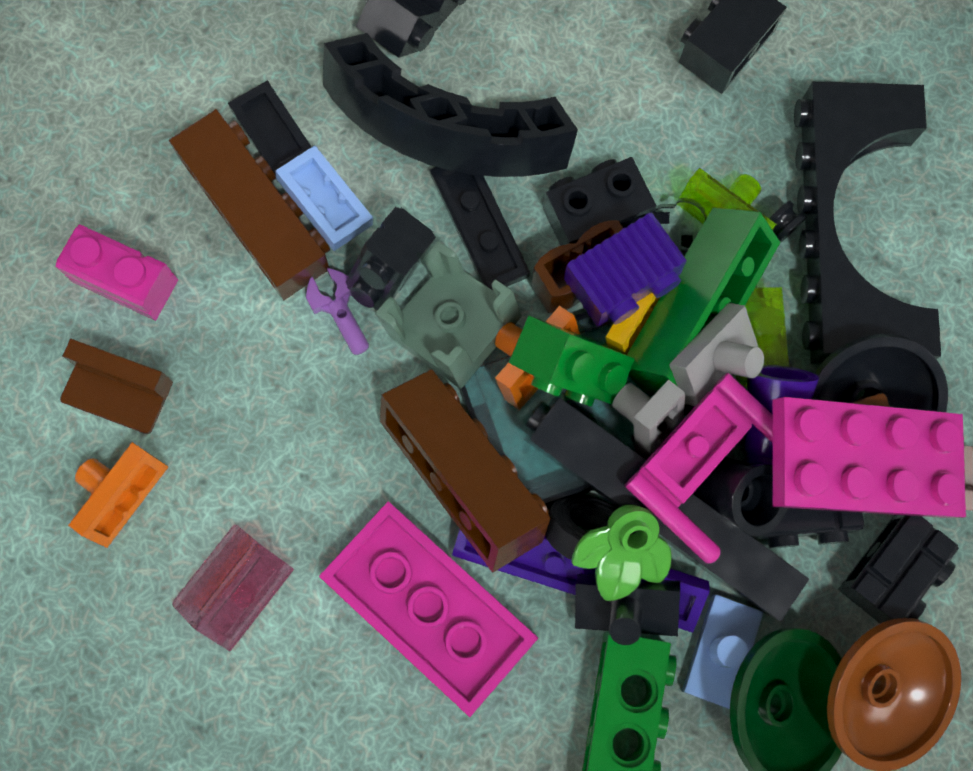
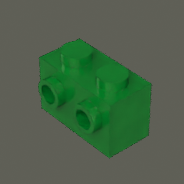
M528 315L509 363L533 375L532 386L555 396H560L564 388L566 389L564 394L566 397L592 407L595 399L609 404L613 403L616 395L625 386L635 359L595 340Z

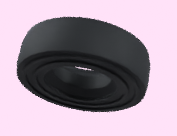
M574 495L559 498L549 510L550 521L545 536L556 551L571 560L577 543L587 533V531L578 526L593 530L605 527L611 514L618 508L611 503L590 496Z

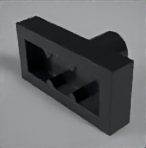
M577 574L575 593L576 629L609 631L613 641L621 645H631L637 642L641 634L678 637L680 581L663 580L660 583H653L641 579L638 587L628 596L614 601H606L597 589L595 575Z

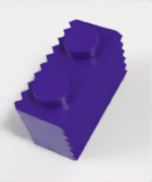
M651 212L643 218H639L635 223H631L627 228H623L609 239H605L601 244H597L593 249H589L585 254L579 255L575 260H571L567 264L564 279L581 302L583 308L587 310L595 325L599 326L609 319L616 325L629 318L639 309L637 302L650 293H653L656 298H660L678 286L681 282L679 275L687 260Z

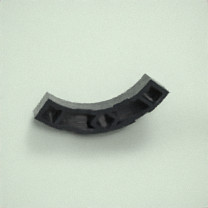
M368 33L324 43L323 86L332 100L363 131L397 152L427 165L479 176L524 177L567 169L578 129L556 96L535 101L500 102L499 109L474 106L467 97L444 91L429 84L419 87L401 76L402 68L378 48Z

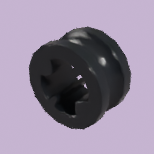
M791 201L785 203L767 220V223L781 243L807 218L803 213L796 214L793 211L794 204Z

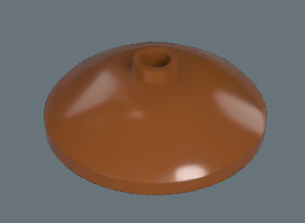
M898 618L873 627L852 644L835 670L827 703V718L831 735L845 756L869 770L892 771L917 761L939 741L954 716L961 691V667L952 642L941 630L924 621L913 618Z

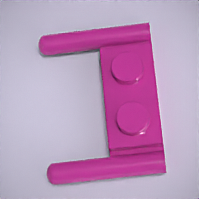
M726 373L718 380L713 389L700 400L624 486L705 563H713L719 558L721 553L720 547L678 507L687 501L749 431L752 424L773 443V414L729 373Z

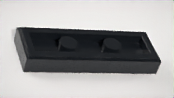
M439 167L430 169V176L481 283L493 290L492 282L494 280L508 287L529 278L530 271L484 176L449 171Z

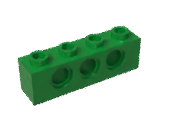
M609 631L604 632L582 771H661V761L654 760L657 738L664 739L668 728L669 709L668 707H662L664 688L665 686L671 687L673 685L676 673L677 659L676 655L670 654L671 643L640 637L637 642L631 645H621L613 641ZM632 675L639 676L646 686L644 699L636 705H628L621 695V686L624 680ZM631 728L638 737V747L631 756L625 758L618 757L613 750V739L620 730Z

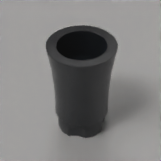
M725 457L693 493L738 529L750 536H761L771 532L780 524L788 508L773 507V465L748 463Z

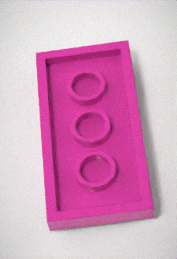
M791 397L773 399V507L964 518L966 517L963 414Z
M389 501L319 575L330 588L469 717L473 715L539 639Z

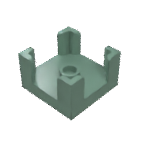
M438 241L424 257V263L431 278L402 311L393 297H389L375 315L389 337L458 388L462 389L496 348L495 338L499 330L509 322L516 324L522 315L511 289L494 280L492 282L493 290H491L466 273L457 254Z

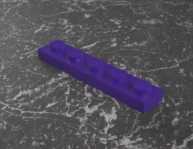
M459 529L452 556L488 567ZM545 536L543 543L501 567L498 571L575 595L577 574L595 575L596 568L586 569L574 566L570 559L560 554L551 546ZM670 569L664 580L680 581L678 628L693 633L710 592L709 581Z

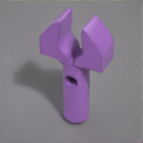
M327 268L329 276L337 286L335 292L336 300L333 301L329 296L322 295L313 277L310 278L306 299L314 315L321 311L331 314L352 354H362L369 348V343L348 307L350 296H352L345 283L348 276L340 271Z

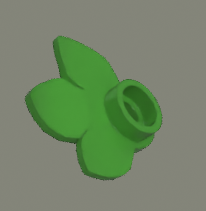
M624 505L611 514L607 526L591 530L579 540L574 549L571 562L574 566L580 568H596V586L600 595L606 601H614L632 593L638 587L641 579L653 583L662 582L670 570L672 555L667 542L659 536V523L653 513L637 505Z

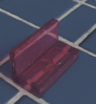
M234 525L174 599L172 605L196 631L231 652L294 571V568L260 544L244 529Z

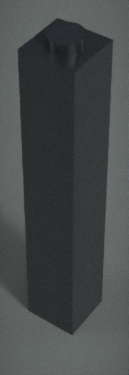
M560 397L552 399L549 405L543 401L539 402L524 423V426L530 429L524 438L527 443L617 508L624 505H637L648 509L624 487L628 480L645 463L646 460ZM694 494L678 508L720 547L721 553L715 562L705 563L655 516L659 523V536L667 544L764 614L782 621L809 581L807 576L756 539L742 532Z

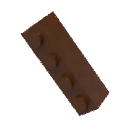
M215 109L169 139L178 158L283 301L308 285L311 277L315 280L327 272V268H330L325 254L331 251L327 242L315 227L307 231L298 219L303 215V212L287 192L280 195L271 183L276 180V176L266 160L261 155L254 159L245 148L250 144V141L235 120L227 124L218 110Z
M431 369L381 394L380 423L492 573L543 543L550 521L545 503L536 493L528 491L518 478L517 470L512 461L506 455H500L489 442L488 434L482 423L476 418H470L460 405L459 397L449 383L443 384Z

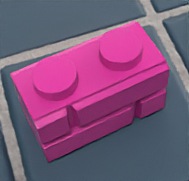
M80 224L74 229L55 265L71 282L154 321L157 320L178 282L177 277L171 272L167 264L150 256L144 257L141 252Z

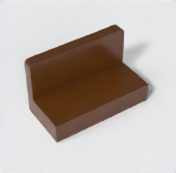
M70 338L62 357L75 367L60 397V401L71 407L141 433L150 434L173 385V381L161 371Z

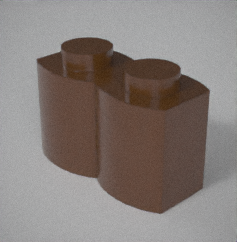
M618 220L599 223L587 230L576 244L558 246L548 251L538 260L534 266L531 286L548 313H553L558 306L568 310L580 302L564 279L567 264L571 260H575L579 255L585 254L589 249H593L597 244H601L605 239H609L614 234L619 233L623 227Z

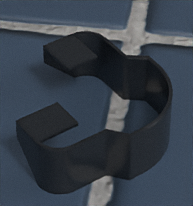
M679 198L675 204H659L655 209L656 211L661 208H675L679 202H685L698 207L703 213L705 220L707 219V214L702 205L690 198ZM654 211L653 215L660 224H669L670 212ZM681 235V246L689 249L693 242V235ZM681 249V252L687 253L688 249Z

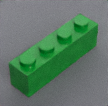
M712 208L684 256L687 262L679 275L681 282L669 293L660 297L627 354L635 359L628 375L644 393L655 395L668 380L677 386L669 364L728 303L746 305L781 243L761 212Z

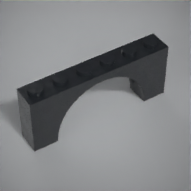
M812 81L803 98L797 100L794 109V125L802 129V142L798 143L796 149L795 164L797 170H803L804 186H800L798 191L797 210L799 214L803 213L807 217L805 219V230H802L799 238L800 258L807 259V275H804L801 281L800 297L803 304H808L809 321L804 323L802 330L803 348L810 350L811 364H822L834 351L855 339L875 334H894L917 342L938 359L941 357L938 309L924 308L901 302L870 284L847 258L838 239L834 222L835 193L844 170L855 161L873 152L886 148L911 146L926 130L924 85Z

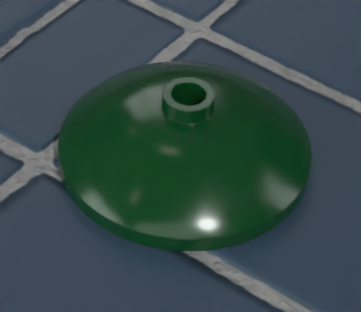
M799 628L779 629L760 639L750 649L741 663L731 691L730 726L735 748L748 771H830L841 756L842 752L834 742L829 729L827 703L831 681L842 658L833 645L823 636L813 631Z

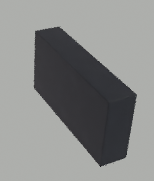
M268 80L228 103L232 113L258 153L271 167L275 176V170L311 148L308 140Z

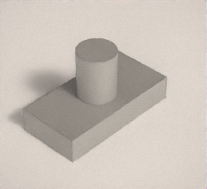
M728 303L669 364L677 386L685 392V404L696 406L726 373L755 378L761 372L764 364V354L757 347L758 343L745 305Z
M668 380L652 398L632 383L624 386L616 395L612 407L634 424L635 452L645 460L654 453L684 419L685 392Z

